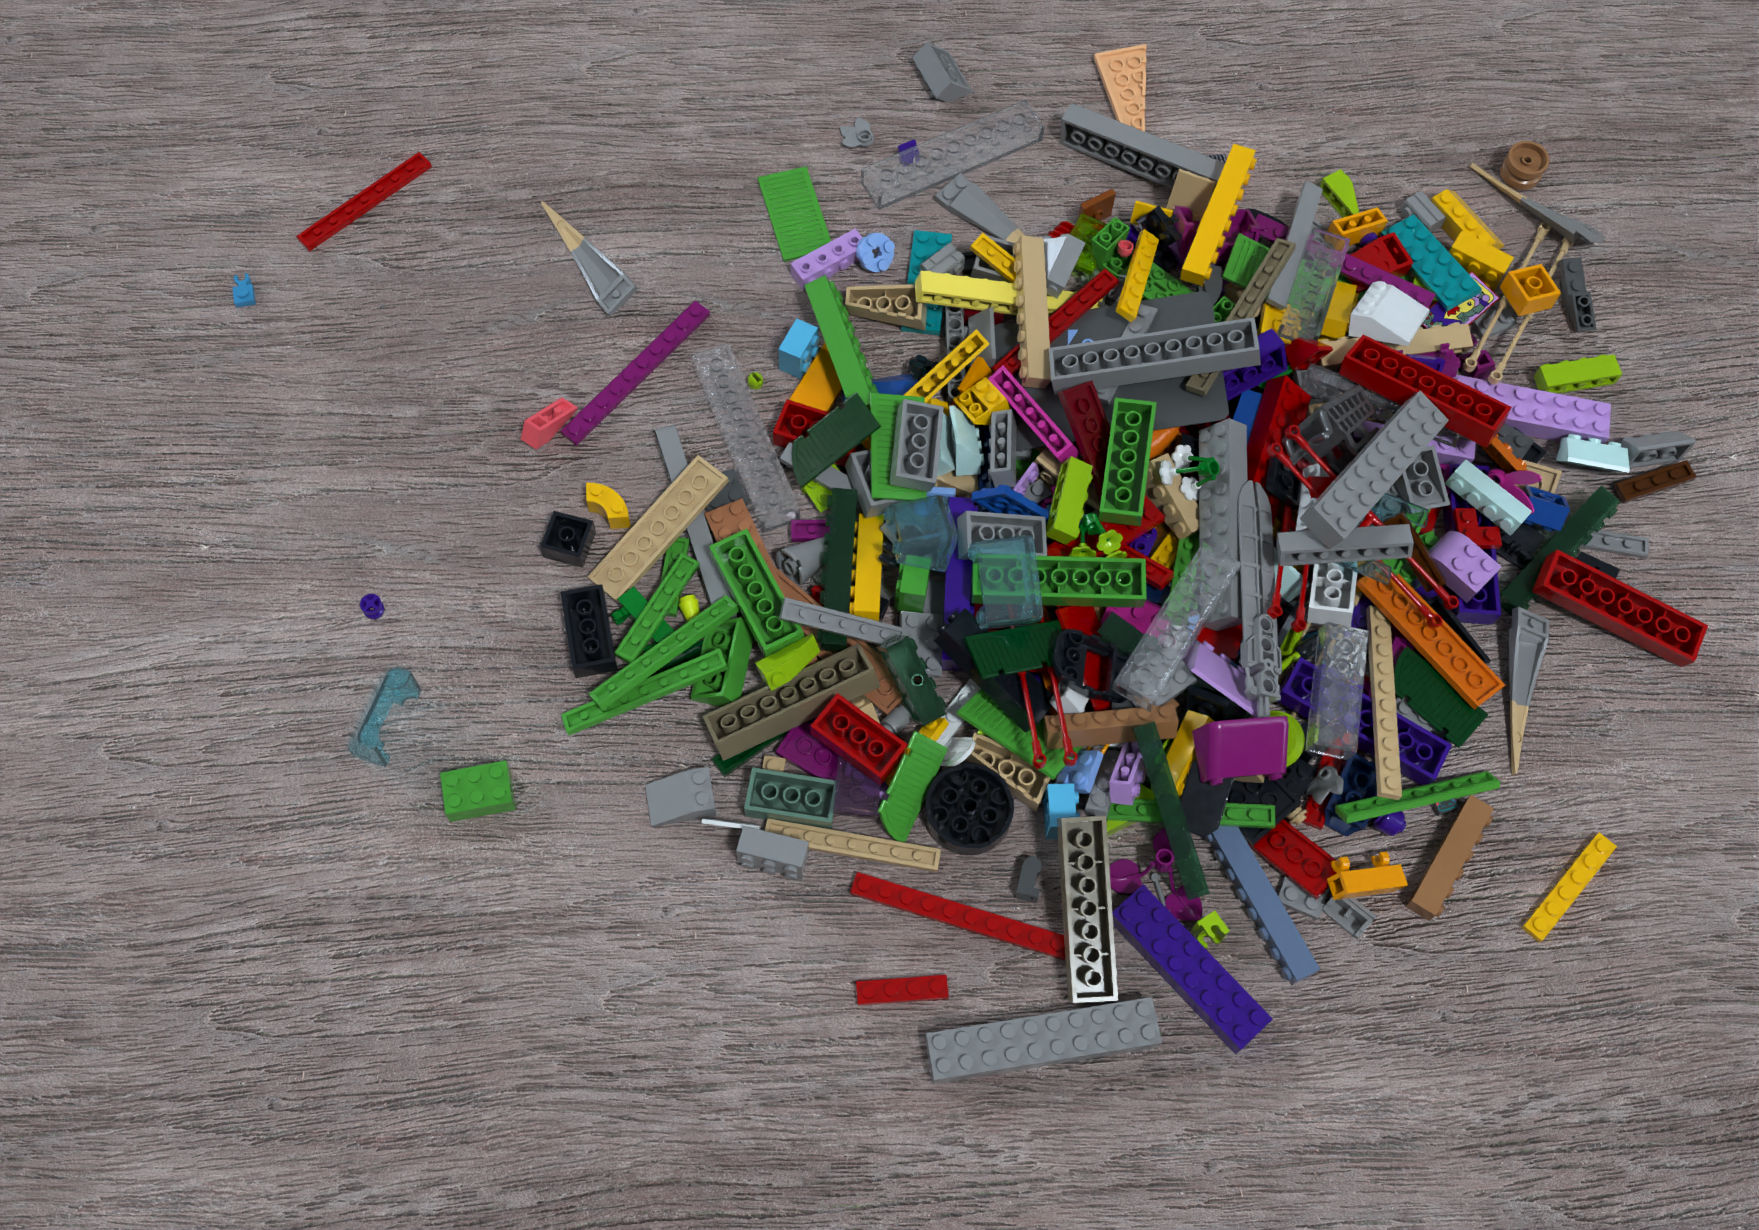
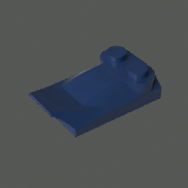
M1350 752L1346 760L1341 764L1339 776L1344 781L1342 794L1338 795L1331 792L1324 808L1325 826L1347 837L1354 832L1364 830L1369 819L1346 824L1335 813V807L1377 796L1375 764L1354 752Z

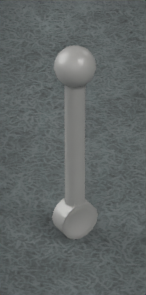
M1153 873L1151 880L1155 883L1160 902L1166 907L1159 884L1160 876L1157 873Z

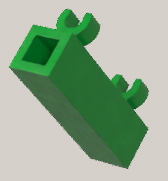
M634 586L617 599L620 609L611 615L613 622L620 626L629 618L635 623L647 605L648 601ZM663 620L651 638L650 642L652 645L646 647L643 650L644 653L675 632L665 620Z

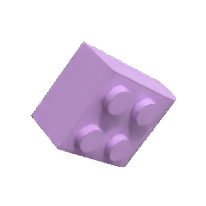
M1457 531L1445 533L1428 551L1446 579V585L1466 603L1502 567L1472 540Z

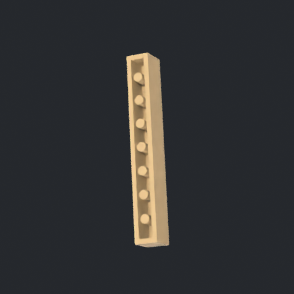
M1021 235L1013 245V254H1015L1014 272H1016L1015 289H1017L1015 304L1018 307L1016 323L1019 325L1017 341L1020 342L1018 359L1021 360L1019 377L1022 378V386L1045 389L1051 382L1044 238Z
M1455 322L1445 327L1441 325H1434L1429 329L1420 327L1409 346L1378 341L1396 351L1403 350L1405 355L1440 351V345L1444 343H1449V350L1453 349L1455 354L1465 353L1473 347L1469 325L1460 324V322ZM1341 337L1336 339V341H1329V339L1318 341L1331 346L1333 351L1314 364L1316 372L1340 369L1344 356L1359 340V337L1352 339Z

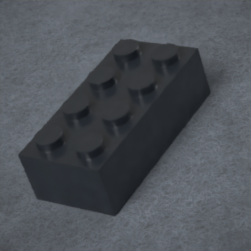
M603 585L560 592L575 677L581 678L618 671Z

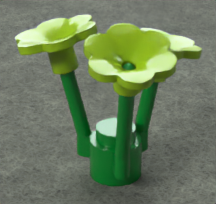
M1095 513L1083 516L1082 524L1079 525V547L1073 548L1069 557L1096 556V551L1085 544V532L1092 536L1099 534L1097 548L1108 555L1105 558H1125L1127 556L1125 551H1116L1120 549V542L1123 540L1120 533H1116L1115 530L1106 532Z

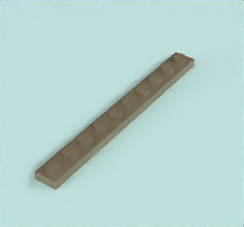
M1280 238L1275 240L1226 321L1255 316L1296 249V243ZM1220 371L1192 375L1186 384V390L1206 396Z

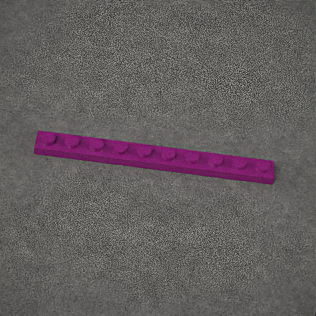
M1258 214L1256 221L1261 228L1260 238L1273 244L1277 238L1285 240L1289 227ZM1309 236L1307 238L1302 253L1303 258L1367 287H1370L1373 282L1383 281L1386 284L1395 286L1426 308L1430 307L1436 295L1435 293Z
M694 301L561 430V435L577 446L710 316V311L697 301Z

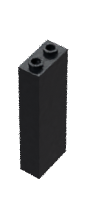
M966 608L960 613L955 611L947 619L949 623L945 622L937 630L939 635L934 642L1027 733L1030 730L1020 676L1018 673L1004 675L1001 670L998 671V677L981 679L964 638L966 636L988 633L989 631ZM1026 671L1025 677L1036 726L1052 706L1050 700L1053 695L1029 671Z

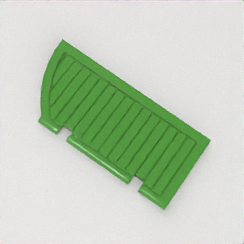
M917 731L913 732L907 748L911 749L909 754H903L886 791L889 797L887 801L882 800L878 809L884 828L895 841L906 842L927 796L930 785L934 781L948 750L947 747Z

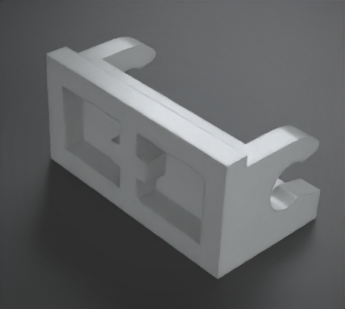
M1332 896L1322 908L1323 913L1356 939L1363 934L1377 916L1355 898L1334 900Z

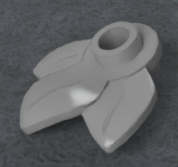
M860 117L856 119L855 127H840L841 135L845 138L842 144L846 147H868L874 142V135L870 131V124Z
M1326 766L1309 783L1306 795H1312L1314 801L1320 805L1329 792L1338 795L1342 794L1343 778L1338 776L1337 770L1333 766Z

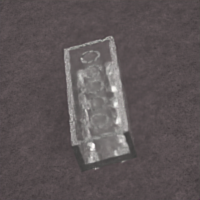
M1312 227L1276 333L1279 337L1291 341L1300 337L1318 341L1348 249L1349 238Z
M1326 622L1318 630L1305 751L1345 760L1350 759L1357 753L1369 631Z

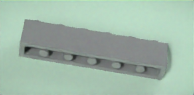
M1409 524L1354 528L1342 542L1330 550L1312 531L1277 533L1276 548L1279 565L1291 566L1412 558L1414 542Z

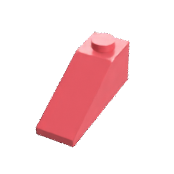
M563 397L524 421L521 440L534 449L540 448L553 438L577 411L578 407Z

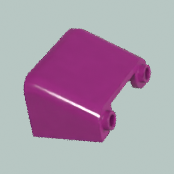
M1175 206L1173 215H1177L1176 218H1179V221L1174 225L1182 236L1177 241L1178 253L1181 259L1185 261L1196 236L1200 221H1192L1193 214L1188 207ZM1237 209L1235 217L1231 216L1230 221H1232L1229 232H1225L1223 235L1226 238L1223 247L1217 250L1219 256L1216 263H1227L1238 233L1258 242L1261 228L1249 209Z
M1287 716L1215 721L1193 730L1192 734L1201 783L1210 782V786L1223 784V780L1227 778L1257 775L1269 777L1270 781L1282 779V775L1286 774L1289 731Z

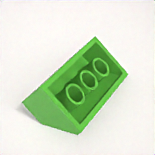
M741 617L726 620L704 636L700 656L720 648L726 660L728 670L695 683L692 689L691 700L723 707L741 698L754 639L746 621Z

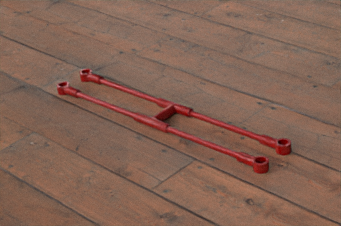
M1297 425L1288 427L1285 430V436L1297 442L1335 480L1336 474L1310 448V444L1301 436L1299 427ZM1275 442L1268 447L1267 451L1271 457H1276L1286 468H1289L1316 498L1320 496L1319 492L1292 465L1293 462L1284 454L1280 443ZM1370 510L1358 527H1369L1371 524L1373 526L1385 525ZM1413 557L1406 558L1434 588V591L1443 600V605L1446 609L1451 610L1459 605L1458 598L1453 595L1450 596ZM1374 560L1418 607L1417 609L1427 619V625L1430 628L1434 629L1442 625L1443 620L1440 615L1433 614L1424 603H1421L1382 560Z
M1287 505L1284 509L1281 532H1290V529L1296 532L1297 523L1291 520L1293 510ZM1279 564L1275 593L1272 596L1271 607L1267 609V614L1272 619L1278 618L1283 613L1280 607V589L1284 566ZM1309 564L1303 567L1299 606L1296 610V618L1291 623L1292 629L1297 633H1300L1307 627L1304 620V602Z
M1006 604L1010 629L1016 628L1011 604ZM1036 605L1039 623H1045L1041 605ZM1053 666L1047 667L1051 677L1063 734L1062 742L1065 752L1063 762L1067 766H1074L1078 755L1073 751L1071 738L1068 736L1056 674ZM1026 671L1019 672L1018 675L1021 680L1033 740L1031 742L1034 754L1032 764L1035 768L1042 769L1046 765L1047 758L1042 754L1041 744L1037 737L1025 677Z

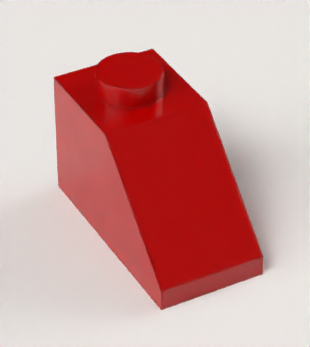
M1300 337L1292 340L1291 344L1285 348L1292 370H1307L1332 352L1333 348L1313 339H1303Z

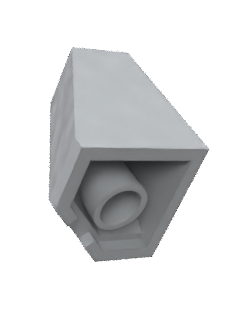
M1061 234L1057 238L1043 236L1047 294L1057 299L1065 288L1086 243L1070 234Z

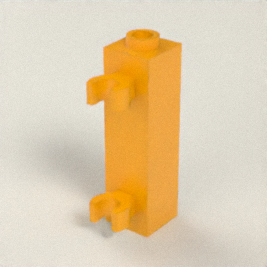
M1386 851L1371 857L1375 868L1350 871L1348 857H1339V860L1331 862L1332 868L1337 874L1327 878L1333 899L1340 900L1391 893L1408 886L1401 864L1389 865L1390 857Z

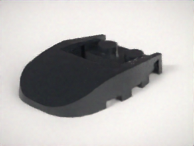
M1066 629L1056 637L1052 662L1054 672L1060 682L1090 699L1123 703L1128 700L1133 656L1131 653L1124 655L1118 652V646L1113 643L1107 644L1100 640V636L1095 634L1085 635L1080 630ZM1087 651L1109 658L1106 687L1103 692L1094 690L1093 687L1088 685L1083 686Z

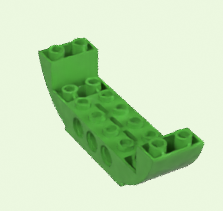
M1114 217L1091 239V244L1100 270L1102 271L1105 268L1117 279H1120L1119 275H1127L1134 248L1131 255L1126 258L1121 257L1117 253L1118 243L1121 240L1127 239L1130 227ZM1152 263L1141 301L1193 293V291L1158 265ZM1225 296L1213 307L1215 323L1225 322L1236 305Z

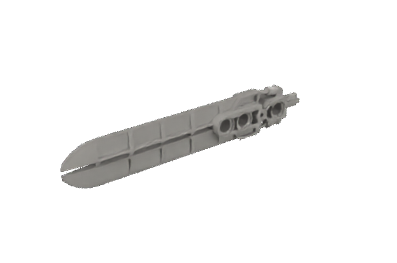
M1248 480L1242 486L1238 496L1243 642L1240 644L1241 665L1246 673V678L1244 679L1246 686L1245 695L1248 700L1257 702V717L1264 718L1270 717L1269 702L1274 703L1281 699L1278 678L1282 671L1281 649L1278 647L1277 618L1272 619L1267 614V609L1271 607L1273 593H1275L1272 511L1267 494L1260 483L1255 482L1253 487V480Z

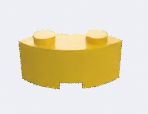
M586 483V501L589 512L604 516L609 522L610 529L631 528L628 509L621 496L605 485Z

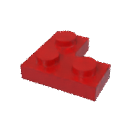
M1455 508L1453 510L1455 531L1467 536L1481 549H1500L1502 542L1499 527H1478L1475 508Z

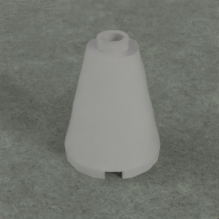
M826 537L788 546L776 553L777 565L779 569H784L785 576L797 586H800L834 555L835 546L832 540Z

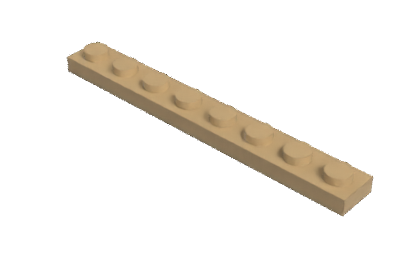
M767 818L765 831L808 841L809 850L931 872L938 871L941 849Z

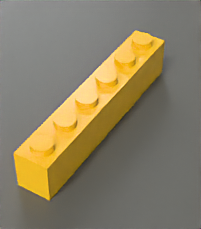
M859 513V522H855L854 534H858V537H854L853 550H857V553H853L852 566H856V569H852L851 582H855V586H851L850 598H854V602H850L849 614L879 621L882 563L878 557L882 554L883 532L880 528L884 524V515L865 518L864 514Z

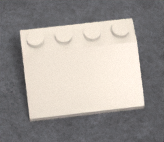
M1383 281L1373 282L1351 313L1348 336L1360 338L1364 334L1376 341L1409 346L1429 314V309L1393 285L1386 284Z

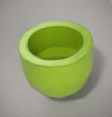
M752 372L748 376V386L751 389L757 390L763 386V377L760 373Z

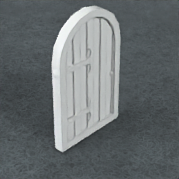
M952 737L945 745L948 750L940 766H956L963 762L973 751L976 744L975 740L971 737Z
M711 818L702 819L704 824L743 829V826L761 830V826Z

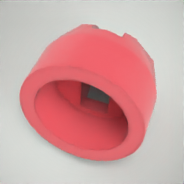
M1121 240L1117 246V253L1121 257L1126 258L1131 255L1134 245L1130 241Z

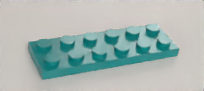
M1414 214L1381 232V237L1395 232L1414 262L1410 270L1430 292L1436 294L1435 298L1447 311L1481 293L1482 288Z
M914 230L907 284H915L920 273V264L948 243H951L952 234ZM927 303L925 330L901 325V331L940 336L943 305Z

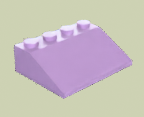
M1196 640L1182 659L1186 666L1201 679L1258 718L1257 702L1248 700L1244 692L1246 689L1244 680L1246 678L1245 669L1240 665L1235 668L1230 664L1232 660L1223 653L1217 655L1213 652L1215 648L1205 640L1203 643Z

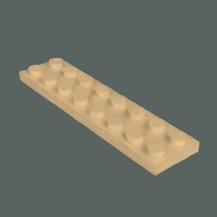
M697 455L587 576L589 580L595 585L602 584L604 592L618 603L617 599L641 580L729 482L728 477Z

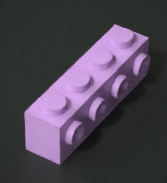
M853 229L790 263L792 277L801 289L805 290V284L824 275L829 279L835 273L847 269L853 263L860 262L856 255V249L862 236L856 229Z
M1152 740L1123 744L1109 781L1111 803L1133 805L1135 797H1139L1140 783H1144L1145 769H1149L1150 755H1154L1155 743Z

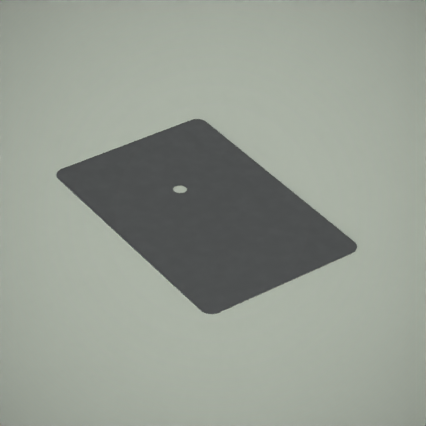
M1205 291L1143 300L1140 303L1158 309L1147 333L1215 323L1211 295ZM1117 305L1089 309L1050 344V348L1068 345V330L1078 329L1069 345L1082 343L1085 339L1099 341L1119 338L1122 336L1129 321L1115 312ZM1016 321L994 325L995 364L1020 343L1017 341L1019 325ZM1220 371L1206 396L1186 390V384L1192 375L1118 386L1109 405L1101 403L1110 428L1115 397L1157 402L1153 431L1225 419L1229 414L1223 371ZM1018 372L1014 378L1022 386V378L1019 377ZM1052 382L1045 389L1022 386L1071 443L1076 442L1060 398L1054 394ZM1008 402L1017 425L1016 451L1046 447L1044 442Z

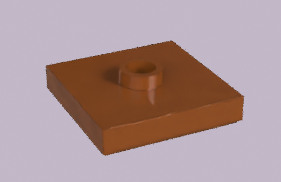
M1113 189L1080 204L1076 224L1079 232L1084 230L1085 227L1088 228L1111 216L1116 192Z

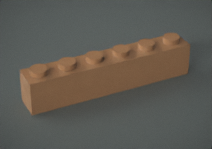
M1174 704L1064 714L1072 747L1176 738L1179 722ZM1059 715L1044 716L1043 735L1047 750L1064 748Z
M1471 794L1463 801L1405 907L1428 921L1435 916H1440L1445 907L1442 905L1444 899H1449L1455 889L1452 887L1454 881H1458L1464 873V869H1462L1463 864L1471 860L1474 854L1471 851L1474 844L1477 846L1484 836L1481 831L1484 827L1487 828L1493 819L1491 816L1493 807Z

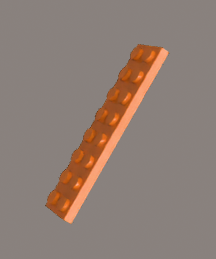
M1375 568L1358 580L1356 586L1474 710L1505 686L1500 678L1444 620L1441 626L1434 629L1430 628L1427 625V619L1417 609L1418 607L1387 574ZM1398 573V579L1421 603H1424L1433 614H1437Z

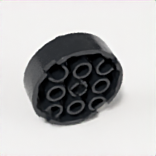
M964 763L944 770L934 779L926 797L925 821L932 837L945 849L961 855H978L996 847L1008 833L1014 814V800L1006 781L994 770L980 764ZM971 806L975 810L967 812L964 807Z

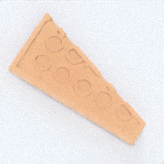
M1147 44L1095 53L1094 61L1116 120L1145 132Z

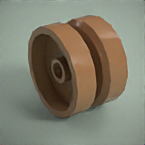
M1533 141L1517 142L1510 148L1500 168V175L1503 181L1517 190L1534 188L1540 182L1550 163L1549 154L1545 148Z

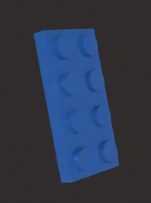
M998 485L995 488H983L980 491L972 492L971 500L992 513L1045 517L1047 525L1049 510L1025 498L1023 494L1017 493L1008 485Z

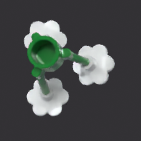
M1177 445L1175 452L1171 456L1176 467L1172 468L1170 461L1162 460L1159 474L1164 485H1172L1173 477L1179 475V473L1197 471L1200 476L1204 477L1203 480L1197 481L1194 477H1184L1180 485V491L1184 494L1185 498L1189 501L1192 499L1196 501L1199 499L1201 485L1216 480L1215 476L1219 474L1220 466L1214 457L1193 456L1189 445ZM1192 461L1201 462L1197 467H1189Z

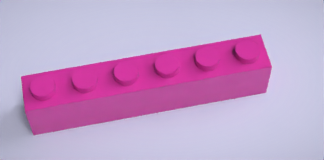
M1004 365L988 378L1061 463L1071 456L1076 458L1081 454Z

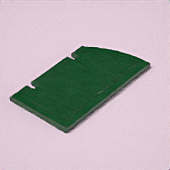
M857 392L843 402L846 406L841 410L839 406L808 429V437L804 438L801 435L793 441V469L797 481L802 488L881 427Z
M1059 620L966 636L964 640L981 679L998 677V671L1001 670L1004 675L1041 669L1043 668V662L1046 663L1047 667L1053 666L1054 642L1056 637L1062 632Z
M1408 646L1401 652L1394 667L1395 695L1401 700L1404 696L1410 699L1407 703L1409 707L1439 732L1444 728L1448 732L1445 737L1457 748H1460L1488 714L1480 707L1474 710L1438 671Z

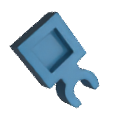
M245 273V279L242 281L235 275L234 281L237 287H232L236 308L255 305V290L248 273Z

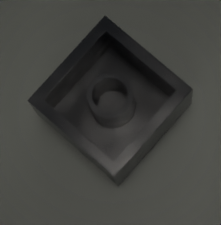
M553 511L540 545L543 557L583 568L596 534L594 521Z

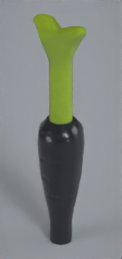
M1331 626L1327 630L1299 643L1294 648V653L1282 661L1281 673L1295 663L1298 658L1302 657L1306 660L1311 657L1331 636L1336 634V629Z

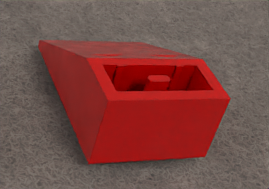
M1395 232L1377 238L1351 254V256L1399 278L1405 276L1414 263ZM1347 278L1351 284L1357 285L1356 293L1359 294L1369 289V287Z

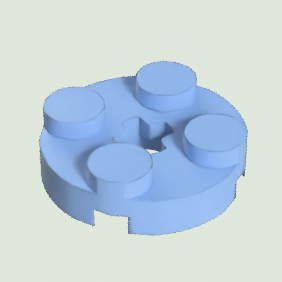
M869 233L857 245L856 255L861 262L860 265L865 270L871 272L887 270L894 257L895 245L882 233ZM877 248L878 255L874 258L872 250Z

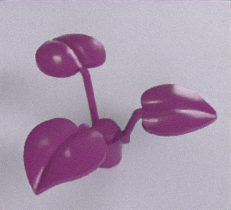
M1180 824L1167 825L1155 835L1152 845L1157 854L1155 860L1143 872L1139 873L1137 864L1128 859H1121L1110 865L1111 889L1121 894H1133L1142 886L1140 878L1145 876L1153 867L1159 872H1167L1173 894L1167 896L1165 900L1166 908L1170 910L1177 920L1198 921L1201 919L1203 909L1197 892L1186 885L1179 887L1177 891L1174 887L1173 869L1171 868L1173 860L1182 859L1188 854L1190 849L1189 838L1186 832L1181 829Z

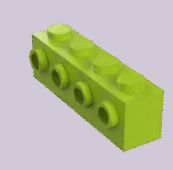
M1601 354L1594 358L1583 357L1575 361L1565 360L1557 364H1543L1533 377L1538 390L1560 394L1614 385L1622 376V371L1615 354Z
M1072 456L1061 464L1046 525L1047 537L1065 545L1078 537L1080 528H1078L1079 522L1084 515L1083 506L1088 498V485L1093 478L1091 474L1092 465Z

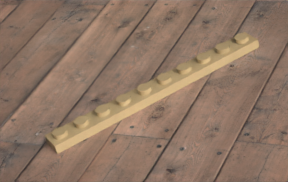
M1369 605L1366 609L1377 796L1399 800L1402 797L1391 623L1376 606Z

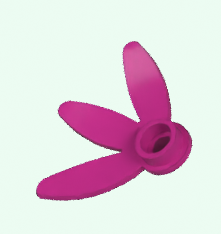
M1492 469L1488 472L1487 476L1528 507L1532 511L1531 514L1534 513V507L1528 496L1514 484L1529 485L1538 483L1542 480L1539 474L1527 470H1518L1507 474L1500 469Z

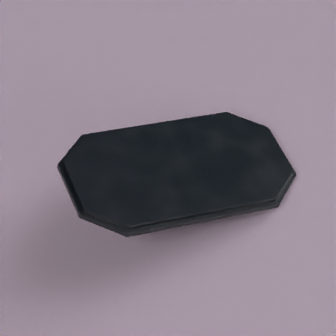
M1197 760L1192 762L1176 811L1177 820H1179L1178 822L1183 831L1205 837L1219 828L1234 777L1223 780L1221 785L1210 786V782L1201 783Z

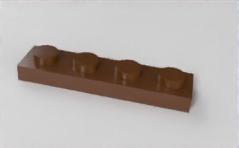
M1685 460L1618 482L1614 485V489L1624 504L1693 481L1697 476L1688 461Z
M1404 511L1385 519L1383 522L1385 526L1409 524L1414 542L1412 557L1438 585L1446 584V579ZM1407 560L1426 593L1434 590L1430 583Z

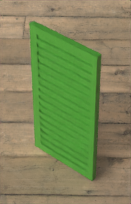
M807 166L757 177L784 262L799 259L831 242Z
M1238 233L1221 278L1246 289L1270 248ZM1299 263L1284 309L1301 314V318L1313 324L1316 323L1331 279Z
M870 393V411L881 425L878 430L870 435L871 499L926 502V491L889 485L897 408L903 399L925 403V397Z
M982 689L957 711L958 716L1033 766L1034 754L1031 744L1033 741L1031 730L1025 733ZM1042 718L1035 727L1041 744L1042 754L1046 756L1047 761L1045 767L1038 770L1053 780L1066 766L1063 762L1065 752L1064 748L1046 749L1043 735L1044 718ZM1073 747V751L1078 754L1083 747Z

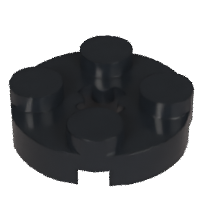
M916 355L915 359L910 360L907 372L909 374L910 371L914 373L913 378L919 381L939 362L927 360L925 356Z

